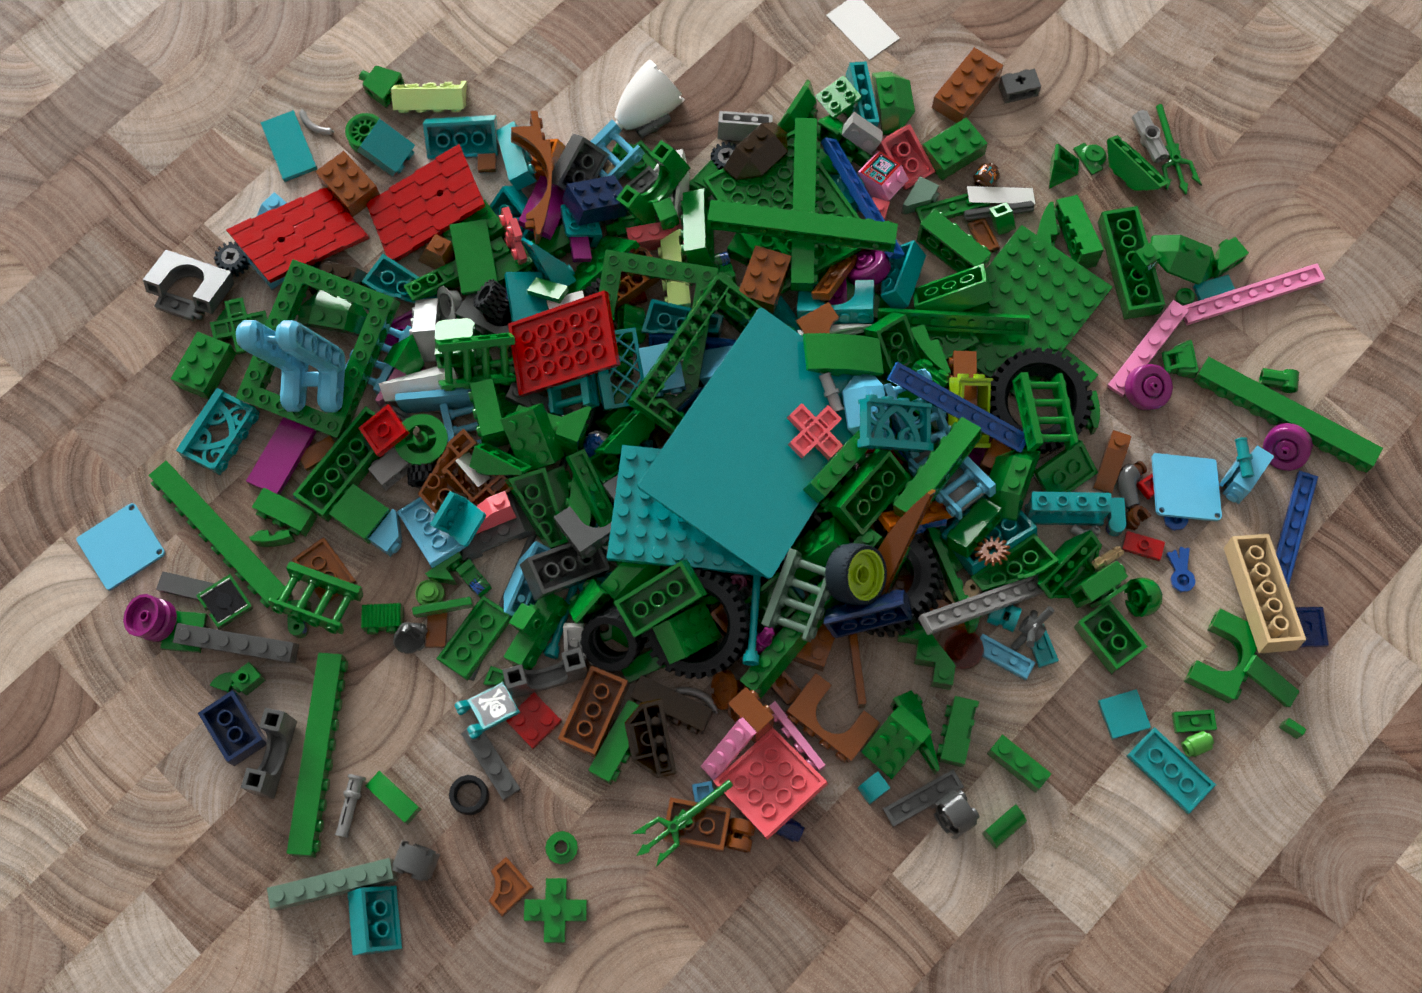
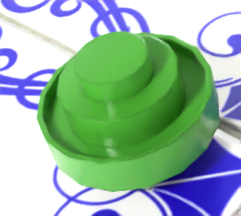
M427 579L417 586L415 596L420 605L443 602L445 590L438 581Z

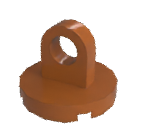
M723 670L713 676L711 688H714V693H711L714 705L720 710H728V703L746 688L740 680L735 679L734 674L730 670Z

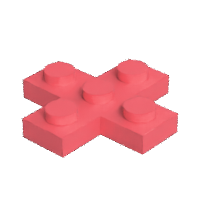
M509 206L502 208L499 220L507 231L505 232L506 238H504V242L510 248L513 259L517 260L519 265L526 263L527 255L521 242L522 232L517 218L512 217Z
M801 403L787 417L800 431L788 445L801 459L815 446L829 460L843 446L830 432L842 418L829 405L815 417Z

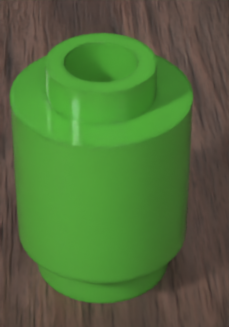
M1205 731L1185 738V741L1181 742L1182 749L1187 757H1196L1213 749L1214 744L1211 734Z

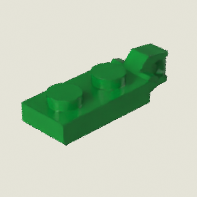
M629 215L618 218V220L614 221V224L606 225V232L608 236L625 237L627 236L626 228L645 224ZM655 216L648 224L656 223Z

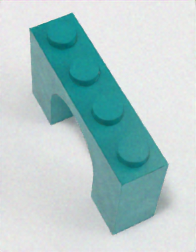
M855 280V293L852 299L843 304L831 305L839 317V320L834 324L874 323V280ZM799 291L797 318L805 316L826 303L812 299V292Z

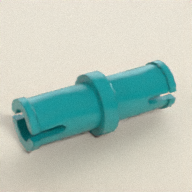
M1247 437L1234 440L1238 454L1236 459L1240 464L1242 478L1254 476L1251 462L1253 456L1249 451Z

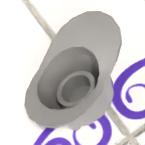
M444 286L439 287L437 298L441 320L455 319V313L463 303L460 293L448 290Z

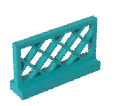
M635 327L615 331V335H620L619 338L616 337V342L627 348L623 356H619L620 362L623 361L631 367L627 374L624 376L616 370L617 367L611 368L610 374L609 370L596 373L603 411L630 406L626 401L628 398H631L630 395L635 388L639 387V382H642L644 379ZM632 333L633 341L630 346L620 340L623 334ZM629 350L636 354V361L633 365L623 359ZM632 369L640 375L637 383L627 378ZM613 372L623 378L618 387L610 381ZM624 380L634 385L629 394L619 388ZM617 391L626 396L623 403H614L613 396Z

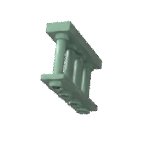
M789 548L761 624L773 629L775 625L780 624L804 633L802 640L811 642L817 635L818 621L824 616V605L830 599L831 594L827 589L825 577L820 588L795 579L794 574L796 569L801 567L825 576L826 568L802 560V553ZM794 586L818 595L814 607L788 598L789 588ZM787 605L811 614L807 626L781 617L782 606Z

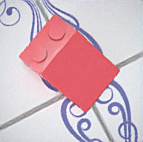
M911 124L903 126L883 138L880 145L876 148L877 151H881L902 165L909 179L902 186L905 190L915 185L919 176L926 178L935 172Z

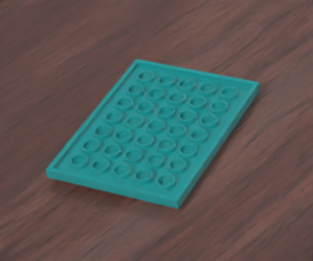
M622 445L607 560L671 567L687 559L693 569L763 576L638 489L637 484L661 449Z

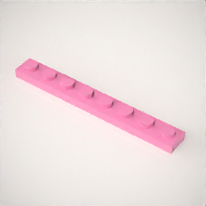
M1318 263L1184 305L1185 308L1189 309L1184 321L1186 326L1322 283L1325 277Z

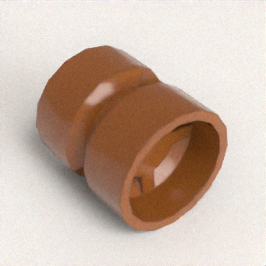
M731 818L729 825L731 834L727 835L725 847L735 851L750 853L753 843L750 838L754 836L756 827L751 821Z

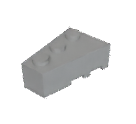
M438 298L420 299L415 301V307L412 308V329L409 330V334H413L423 361H436L435 325L441 321Z

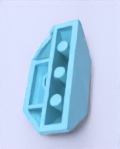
M868 374L853 376L841 392L847 428L852 435L860 430V404H858V400L870 394L878 395V398L881 399L885 396L883 384L876 376ZM872 406L871 417L875 421H877V418L873 416L872 412L875 411L876 413H878V408L876 406ZM889 418L885 422L887 426L890 424ZM886 431L883 433L884 438L887 437Z
M535 541L518 560L504 593V613L513 616L521 603L527 606L530 604L535 605L536 601L520 564L526 558L551 550L550 548Z

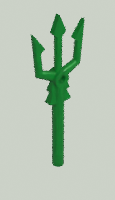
M1162 104L1156 106V110L1167 143L1165 147L1170 159L1162 165L1164 179L1168 182L1166 191L1172 181L1168 177L1167 168L1173 165L1179 177V188L1186 195L1188 183L1184 181L1180 164L1189 165L1193 174L1191 178L1202 186L1193 162L1181 158L1179 143H1174Z
M728 779L687 812L682 809L680 814L674 817L673 821L658 816L631 833L646 834V830L658 822L668 828L647 845L643 844L636 856L649 853L650 848L671 833L674 844L666 852L659 854L657 867L680 846L678 831L684 829L686 825L693 824L692 818L733 787L731 781Z

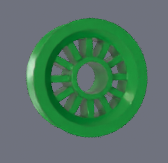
M361 113L348 121L345 135L354 151L358 152V148L380 119L378 116L371 113Z

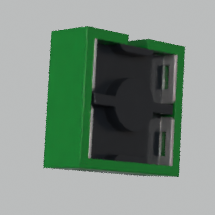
M231 574L196 595L206 611L209 609L211 612L209 616L219 630L253 609Z

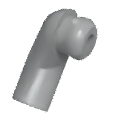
M1075 524L1070 532L1078 536L1091 530L1098 538L1101 530L1098 526H1092V528L1084 530Z

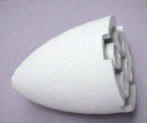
M648 60L637 71L625 88L615 112V123L621 130L623 128L625 130L637 129L669 114L685 99L680 96V91L661 70L657 69V65Z

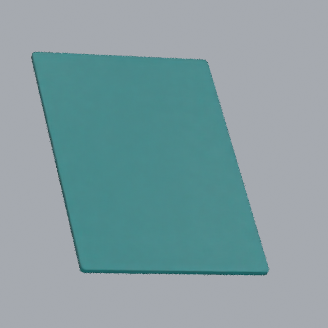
M759 308L637 484L638 489L767 579L774 575L788 553L789 548H791L817 507L818 503L803 489L829 462L815 446L801 459L788 445L800 431L787 417L801 403L815 417L828 405L830 406L828 399L824 397L825 391L819 379V376L823 374L806 370L803 336L764 308ZM842 374L839 377L832 376L835 387L839 389L838 395L842 405L841 392L850 382L853 375ZM842 410L837 412L842 420L830 432L844 445L853 435L847 428L845 411Z

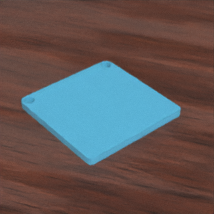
M1154 453L1151 456L1157 515L1207 521H1219L1222 518L1217 462L1215 459Z
M134 503L125 506L76 538L103 585L109 591L165 555L164 548Z

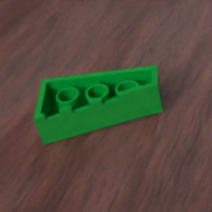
M1078 195L1057 199L1054 209L1057 208L1058 211L1057 220L1070 258L1086 269L1096 267L1104 249L1084 209L1083 202L1080 201Z
M540 468L504 480L543 545L551 548L569 542L554 520V516L559 514V509L546 468Z

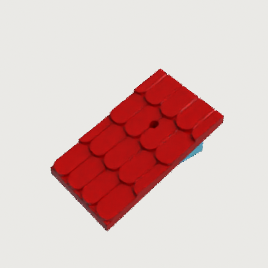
M460 144L435 157V160L417 169L415 173L392 185L387 191L374 197L366 204L386 256L395 262L430 242L435 234L441 235L449 230L450 224L460 223L485 207Z
M327 187L321 188L303 198L299 197L279 208L271 209L257 217L249 218L226 229L228 234L238 244L251 266L271 290L283 283L292 259L310 266L370 239L368 234Z

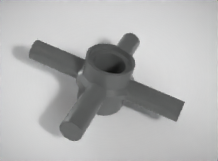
M1048 606L1039 616L1036 610H1032L1030 616H1027L1020 624L1019 631L1022 634L1011 644V648L1017 651L1026 640L1027 647H1034L1035 642L1043 636L1046 627L1042 624L1054 613V609Z

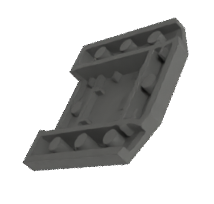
M506 475L508 478L514 477L513 475ZM511 491L507 496L516 518L475 534L469 546L460 551L464 562L468 559L471 561L483 556V552L518 538L520 541L536 534Z

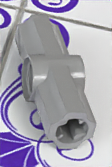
M1144 109L1138 111L1132 116V120L1141 136L1140 142L1142 146L1147 148L1153 162H1162L1168 158L1169 153L1160 137V129L1153 124L1147 111Z

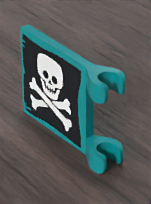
M503 682L468 700L455 703V708L459 715L465 714L471 708L479 721V724H473L467 728L472 739L479 737L484 731L520 713Z

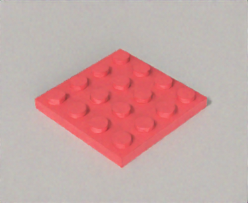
M774 728L770 729L713 781L717 787L728 779L731 781L733 787L727 790L724 795L751 821L767 840L828 785L827 781Z

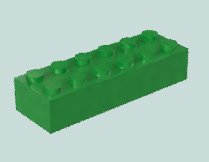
M1138 206L1103 211L1097 223L1124 320L1160 314L1166 304L1156 269L1154 268L1141 276L1130 262L1135 251L1148 244Z
M366 406L293 493L294 497L301 504L327 522L332 518L329 515L332 505L342 498L345 489L351 487L352 484L358 486L369 473L368 468L371 467V464L381 458L375 454L359 429L362 424L376 414Z

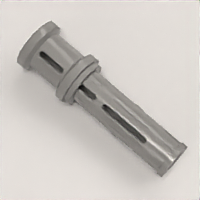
M348 774L347 789L343 792L345 800L335 833L336 836L348 838L357 800H360L362 796L360 792L363 781H366L365 777Z

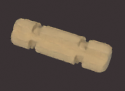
M1116 546L1100 557L1095 558L1092 561V565L1096 570H1099L1124 554V550L1120 546Z

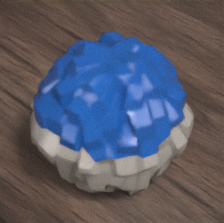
M595 430L588 434L584 440L583 449H585L589 458L596 454L594 452L595 449L609 436L607 433Z

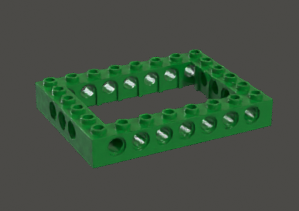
M606 249L599 292L604 290L608 292L613 322H615L614 313L616 304H618L617 297L619 285L621 286V271L629 276L639 275L648 277V279H663L670 283L671 281L681 282L688 286L696 284L693 300L694 306L711 280L718 275V268ZM710 318L707 320L708 324L696 336L697 340L685 353L687 355L683 359L682 371L686 389L682 390V393L677 394V396L663 394V397L654 399H664L668 402V405L675 409L699 387ZM596 376L599 403H601L598 381ZM623 386L619 387L627 394H629L633 389ZM619 391L613 396L615 404L623 403L626 399V396Z
M292 259L265 326L276 331L277 326L283 320L294 321L296 315L300 313L298 310L303 298L307 296L305 293L308 286L317 291L322 290L335 298L338 296L351 304L356 303L369 310L345 369L342 407L337 412L324 413L305 405L299 412H287L281 405L280 395L266 390L268 384L272 381L270 379L275 366L254 355L240 385L236 399L339 439L353 421L400 302L386 294Z
M716 275L708 284L628 401L630 406L671 435L683 419L684 413L672 408L666 400H656L654 398L665 387L664 383L676 371L675 367L685 358L687 355L685 354L686 351L697 340L696 336L708 324L707 320L719 307L746 327L756 311L762 308L719 275Z

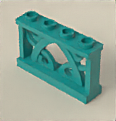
M216 388L176 451L183 458L220 476L227 469L232 456L238 452L241 442L247 438L252 425L258 421L260 413L256 407ZM228 401L236 406L228 410L224 404ZM238 410H245L246 414L241 421L238 419L242 414L232 416ZM219 414V418L221 419L215 420V418ZM227 420L229 437L212 443V435L208 430L211 425H220ZM204 435L207 436V442L205 439L201 441ZM202 451V459L193 455V452ZM208 451H211L210 454L213 458L215 454H219L215 462H208Z
M873 394L865 395V398L858 400V404H860L859 448L919 453L933 451V443H931L932 404L925 403V400H913V402H910L909 398L894 400L892 396H883L881 399L878 398V395ZM872 406H876L878 408V413H876L875 411L872 412L873 416L877 418V421H875L871 417ZM914 410H917L920 413V422L917 425H915L914 421H916L919 416L914 417ZM894 413L907 426L900 430L897 440H895L891 428L885 425L887 419ZM885 431L887 432L886 438H884L883 433ZM907 431H909V433H907L908 440H906L904 437V434Z
M1032 492L1028 504L1024 506V512L1035 525L1076 524L1079 526H1103L1105 517L1112 511L1111 493Z

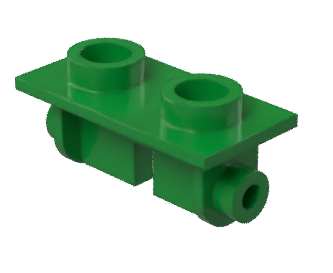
M624 342L628 346L631 344V342ZM617 343L618 354L622 357L627 348ZM629 350L623 358L632 365L633 360L629 358L633 357V352ZM621 361L620 366L616 370L625 376L631 367ZM633 369L628 374L627 378L632 377V374H634ZM615 373V377L623 379L621 376Z

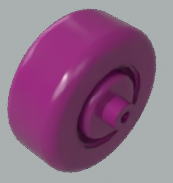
M865 249L856 254V264L847 277L853 285H855V280H874L875 286L887 277L891 270V262L884 251Z
M1147 364L1135 368L1129 373L1125 382V393L1129 402L1140 410L1148 411L1161 408L1170 400L1173 392V383L1170 375L1164 368L1155 364Z
M1284 423L1275 426L1268 432L1263 442V449L1274 456L1269 463L1270 465L1280 470L1292 471L1302 467L1308 461L1312 453L1313 443L1309 433L1304 428L1296 424Z

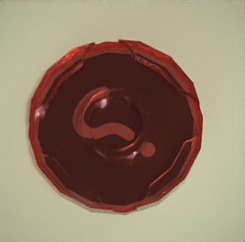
M958 630L950 634L945 641L944 651L958 669H971L978 665L983 658V642L974 632L968 634L967 630Z

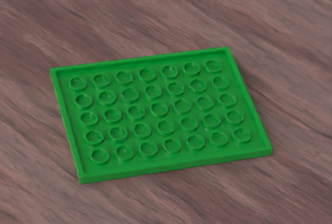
M795 130L787 133L788 154L764 176L736 181L726 171L721 169L704 178V184L714 199L732 203L742 202L747 205L759 204L763 207L793 209ZM820 163V168L816 169V174H820L819 185H816V190H819V201H815V206L819 207V214H835L842 217L853 216L860 219ZM738 233L752 254L755 246H760L791 256V239ZM818 243V251H814V256H818V267L814 268V273L819 274L862 249ZM791 267L781 294L791 289Z
M1021 225L986 268L991 281L994 300L961 312L1029 315L1028 336L974 333L979 343L966 351H977V371L985 374L987 378H991L1002 363L1019 351L1023 353L1029 348L1034 351L1037 347H1042V351H1045L1047 348L1053 349L1052 354H1055L1057 351L1063 352L1113 287ZM1029 376V380H1031V382H1039L1043 378L1039 376ZM1013 386V387L1011 388L1009 394H1011L1013 397L1016 398L1015 390H1014V386Z

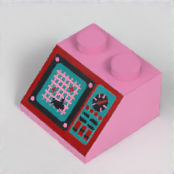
M878 151L858 171L871 198L875 197L889 201L909 180L902 165L881 151Z

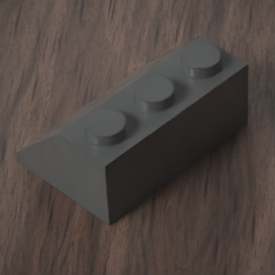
M572 134L552 171L551 184L565 192L566 185L569 183L596 179L609 154L585 137Z

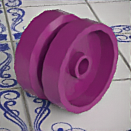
M141 594L133 598L127 605L123 622L129 634L152 642H159L167 638L176 625L177 613L172 603L148 594Z

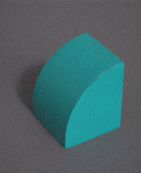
M876 772L857 789L870 805L890 790V786L881 774Z

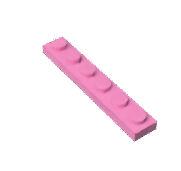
M1173 300L1116 373L1107 388L1124 397L1126 394L1125 382L1129 373L1135 368L1151 362L1188 314L1189 309Z

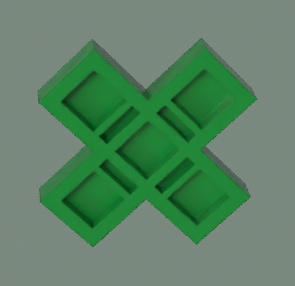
M243 297L224 301L228 318L210 322L213 338L220 341L233 338L237 355L247 353L236 341L237 326L243 320H256L266 325L268 320L266 311L247 314Z
M546 878L545 899H525L524 921H544V943H565L566 921L587 922V900L567 899V878Z

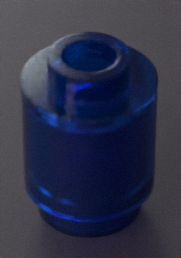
M791 818L775 834L791 842H799L805 827L801 826L800 822Z

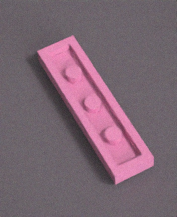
M776 701L770 704L769 707L774 712V722L778 721L782 726L780 730L787 739L790 737L794 741L793 747L800 755L803 753L807 758L806 761L818 773L823 770L825 763L791 720L787 718V715Z
M742 717L701 765V768L714 781L726 770L757 732Z

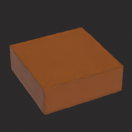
M495 153L478 154L479 173L496 172Z

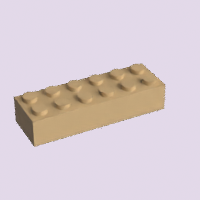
M1270 535L1232 536L1225 545L1224 551L1258 653L1297 650L1306 641V637Z

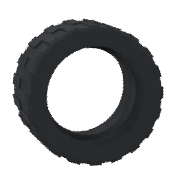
M610 605L603 607L585 624L581 632L580 643L583 653L592 665L604 671L614 672L621 671L630 666L644 649L647 637L642 638L641 635L634 637L617 607ZM610 624L618 627L627 637L628 651L620 652L609 648L601 639L600 625Z

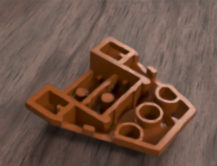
M462 429L448 442L445 451L439 457L435 468L429 474L418 493L435 514L450 491L467 498L476 506L486 498L505 491L506 494L510 492L509 487L504 481L508 479L506 475H489L491 479L477 487L458 465L457 459L468 452L472 455L474 446L479 445L465 429Z

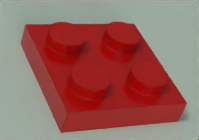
M389 404L359 427L363 436L379 457L383 456L410 434Z
M535 692L518 707L519 714L505 720L532 749L562 722Z

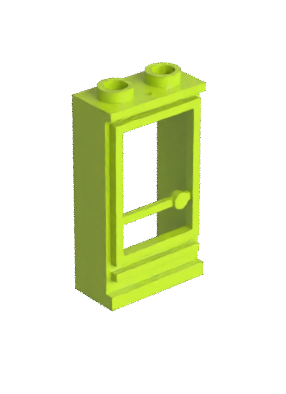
M957 374V377H950L949 391L963 399L965 385L978 386L977 406L990 413L991 381H993V378H985V374H973V378H969V374ZM948 414V425L952 426L954 422L959 421V419ZM982 433V438L974 448H990L989 436Z

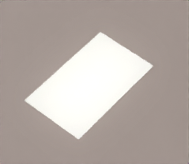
M847 0L827 14L828 18L869 60L900 39L863 0Z

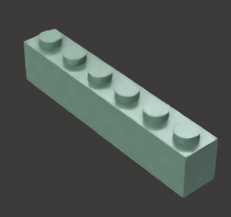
M387 858L268 887L270 909L277 911L346 894L359 888L375 887L398 881L397 872L392 870L394 860Z

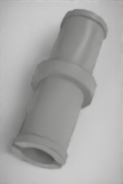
M831 372L819 376L825 391L824 397L828 399L830 407L836 413L844 410L838 395L839 389L835 387Z

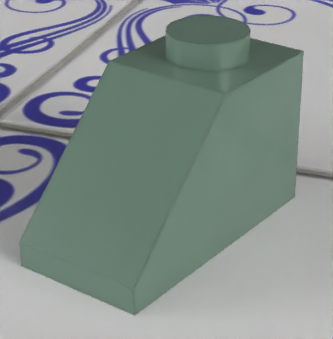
M919 176L903 204L902 214L913 213L916 207L936 202L940 195L938 193L939 185Z

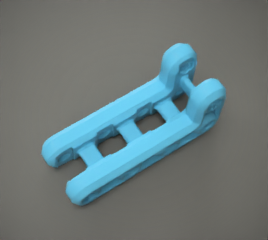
M243 320L237 326L236 341L244 351L281 369L280 402L287 412H299L305 407L307 387H318L317 403L322 411L334 413L342 407L345 354L338 346L299 322L292 320H283L277 326L276 331L256 320ZM310 365L318 369V372H308V366Z

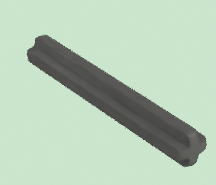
M1032 201L1008 204L1013 214L1034 211V203ZM994 206L965 210L964 219L970 221L991 218L989 208Z

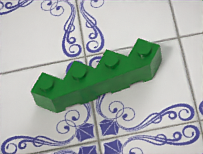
M918 622L914 624L915 631L911 632L909 628L904 629L905 635L900 636L898 633L897 642L916 645L914 664L933 667L931 687L951 690L956 665L932 634L927 635L923 626H920Z

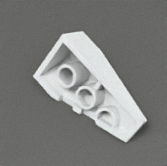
M438 366L379 383L384 401L396 402L395 394L442 390L438 385V381L445 380L444 368L438 369ZM452 367L453 379H457L454 368Z

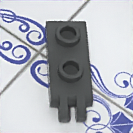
M168 292L163 297L159 296L154 305L157 310L193 321L194 318L202 320L203 316L197 312L205 314L204 311L195 309L194 301Z

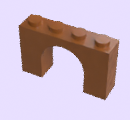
M815 673L785 714L788 715L787 718L794 725L798 723L804 728L803 732L809 737L815 736L820 740L819 744L823 748L834 751L837 759L843 763L846 761L850 763L880 722L864 710L846 732L833 734L824 730L817 721L816 708L832 685Z

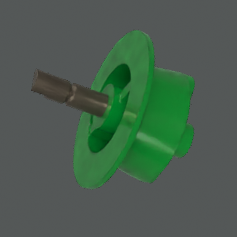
M417 414L402 422L410 433L395 445L397 453L403 460L414 465L429 464L441 457L448 443V434L444 424L439 419L428 414Z

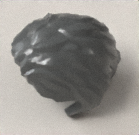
M404 622L396 631L393 637V644L401 653L411 654L417 650L421 651L425 647L424 636L428 629L422 623Z

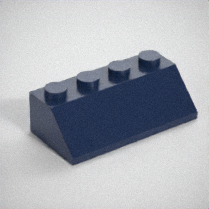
M897 589L888 594L880 595L871 604L834 605L832 608L826 609L824 625L836 639L911 620L913 617L909 597L905 590Z

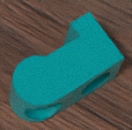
M1112 498V511L1107 515L1106 531L1114 537L1119 536L1126 527L1124 498Z

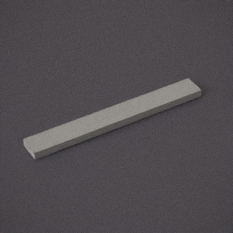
M1039 574L921 614L918 619L927 635L1039 596L1044 594L1038 585Z

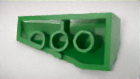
M830 115L819 119L820 137H817L818 141L821 142L824 138L836 139L844 153L852 157L853 162L860 167H863L872 158L869 153L842 135L843 123L840 119H832Z
M590 406L562 416L561 421H557L553 430L555 440L567 456L584 448L583 443L589 426L586 421L591 417L592 407Z
M1034 533L1009 550L1010 555H1005L1008 558L1007 561L1002 559L1001 565L997 562L993 567L992 563L972 575L971 579L982 592L1041 574L1058 563L1059 560Z
M622 562L600 586L614 600H618L657 576L661 566Z
M911 690L893 698L890 705L893 712L902 704L928 727L924 709L921 705L923 701L917 693L914 694ZM930 734L918 750L935 775L939 772L940 767Z

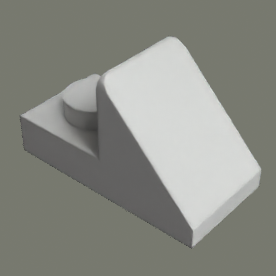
M564 623V652L577 648L582 649L580 640L584 623Z

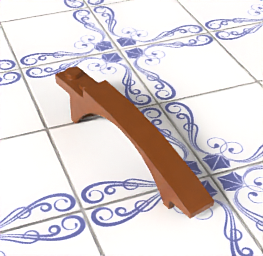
M537 110L530 111V126L511 127V143L522 147L536 158L543 168L547 180V190L542 200L526 214L527 222H525V229H533L535 244L540 243L544 232L550 205L552 183L550 140H545V133H541L543 122L542 118H539Z

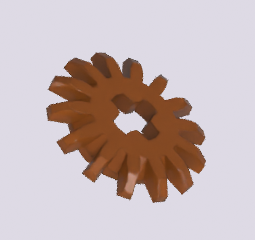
M990 536V542L983 538L984 543H977L981 547H975L974 551H979L975 554V557L981 556L978 561L984 560L985 566L988 563H992L993 567L997 562L1001 565L1002 559L1008 560L1005 555H1010V552L1007 551V549H1010V546L1005 545L1007 541L1004 540L999 543L1000 537L993 541V536ZM992 547H995L997 553L993 552L992 554H989V550L987 549H992Z

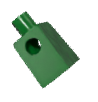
M374 66L370 73L362 70L359 74V80L363 81L362 85L366 94L385 108L392 102L391 88L394 85H404L400 72L380 66Z

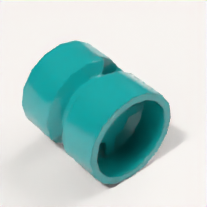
M1011 605L991 612L986 623L994 626L1002 625V629L1014 632L1022 608ZM1005 612L1009 613L1007 621L1002 619Z

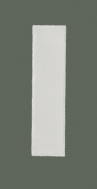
M967 186L969 202L1019 203L1032 201L1035 204L1033 188Z

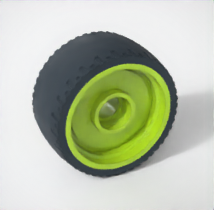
M858 543L840 545L831 553L826 565L825 582L831 596L839 602L851 605L871 604L879 598L884 590L887 579L886 563L880 551L873 546Z

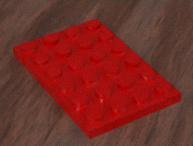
M605 290L508 324L509 332L515 337V345H511L519 396L524 397L620 366L609 294Z

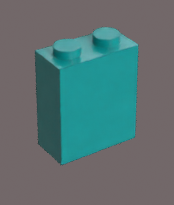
M379 119L357 151L393 177L395 173H401L405 167L403 164L405 159L409 161L415 152L412 149L415 144Z

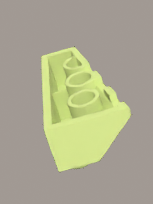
M461 81V85H454L452 82H445L440 84V86H436L434 83L423 84L422 87H419V84L394 85L391 88L393 110H398L400 113H406L409 110H416L418 113H423L427 110H433V112H444V110L461 112L466 106L467 81Z
M677 229L660 240L661 247H658L659 258L685 262V255L682 254L681 245L683 244L681 229ZM662 280L663 291H667V296L664 297L665 302L691 308L688 285L681 282L671 281L670 283L667 280Z

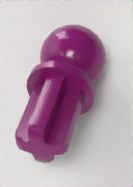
M765 627L757 635L756 651L758 653H762L766 647L770 646L775 635L772 627Z

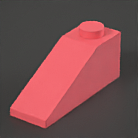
M505 491L486 498L477 506L486 513V517L476 534L516 518Z

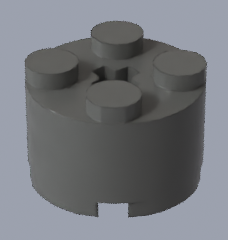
M952 790L931 805V808L936 810V813L933 814L936 821L947 834L949 832L953 834V839L959 838L977 825V819L980 818L977 810L973 807L971 808L968 804L967 797L961 790L958 792Z
M402 840L393 861L392 870L402 874L404 872L411 873V878L428 881L432 878L441 854L418 844L409 845V841Z

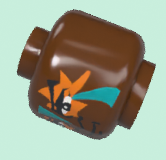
M993 163L981 164L973 175L974 184L979 187H994L1000 178L998 167Z

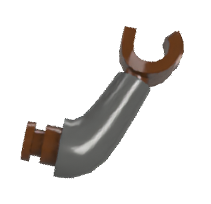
M1142 461L1124 465L1118 476L1119 491L1121 497L1125 500V508L1129 509L1125 513L1126 528L1132 530L1138 529L1140 521L1143 522L1151 517L1149 511L1139 505L1140 500L1136 485L1141 475L1147 472V468Z

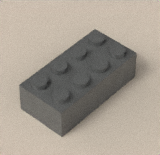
M570 543L528 557L520 564L535 601L586 582L589 578L593 579L603 575L610 570L601 548L593 556L582 560Z

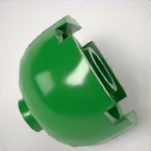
M1141 577L1130 579L1127 582L1128 587L1124 590V594L1127 593L1128 600H1125V604L1133 616H1150L1161 607L1163 594L1155 581Z

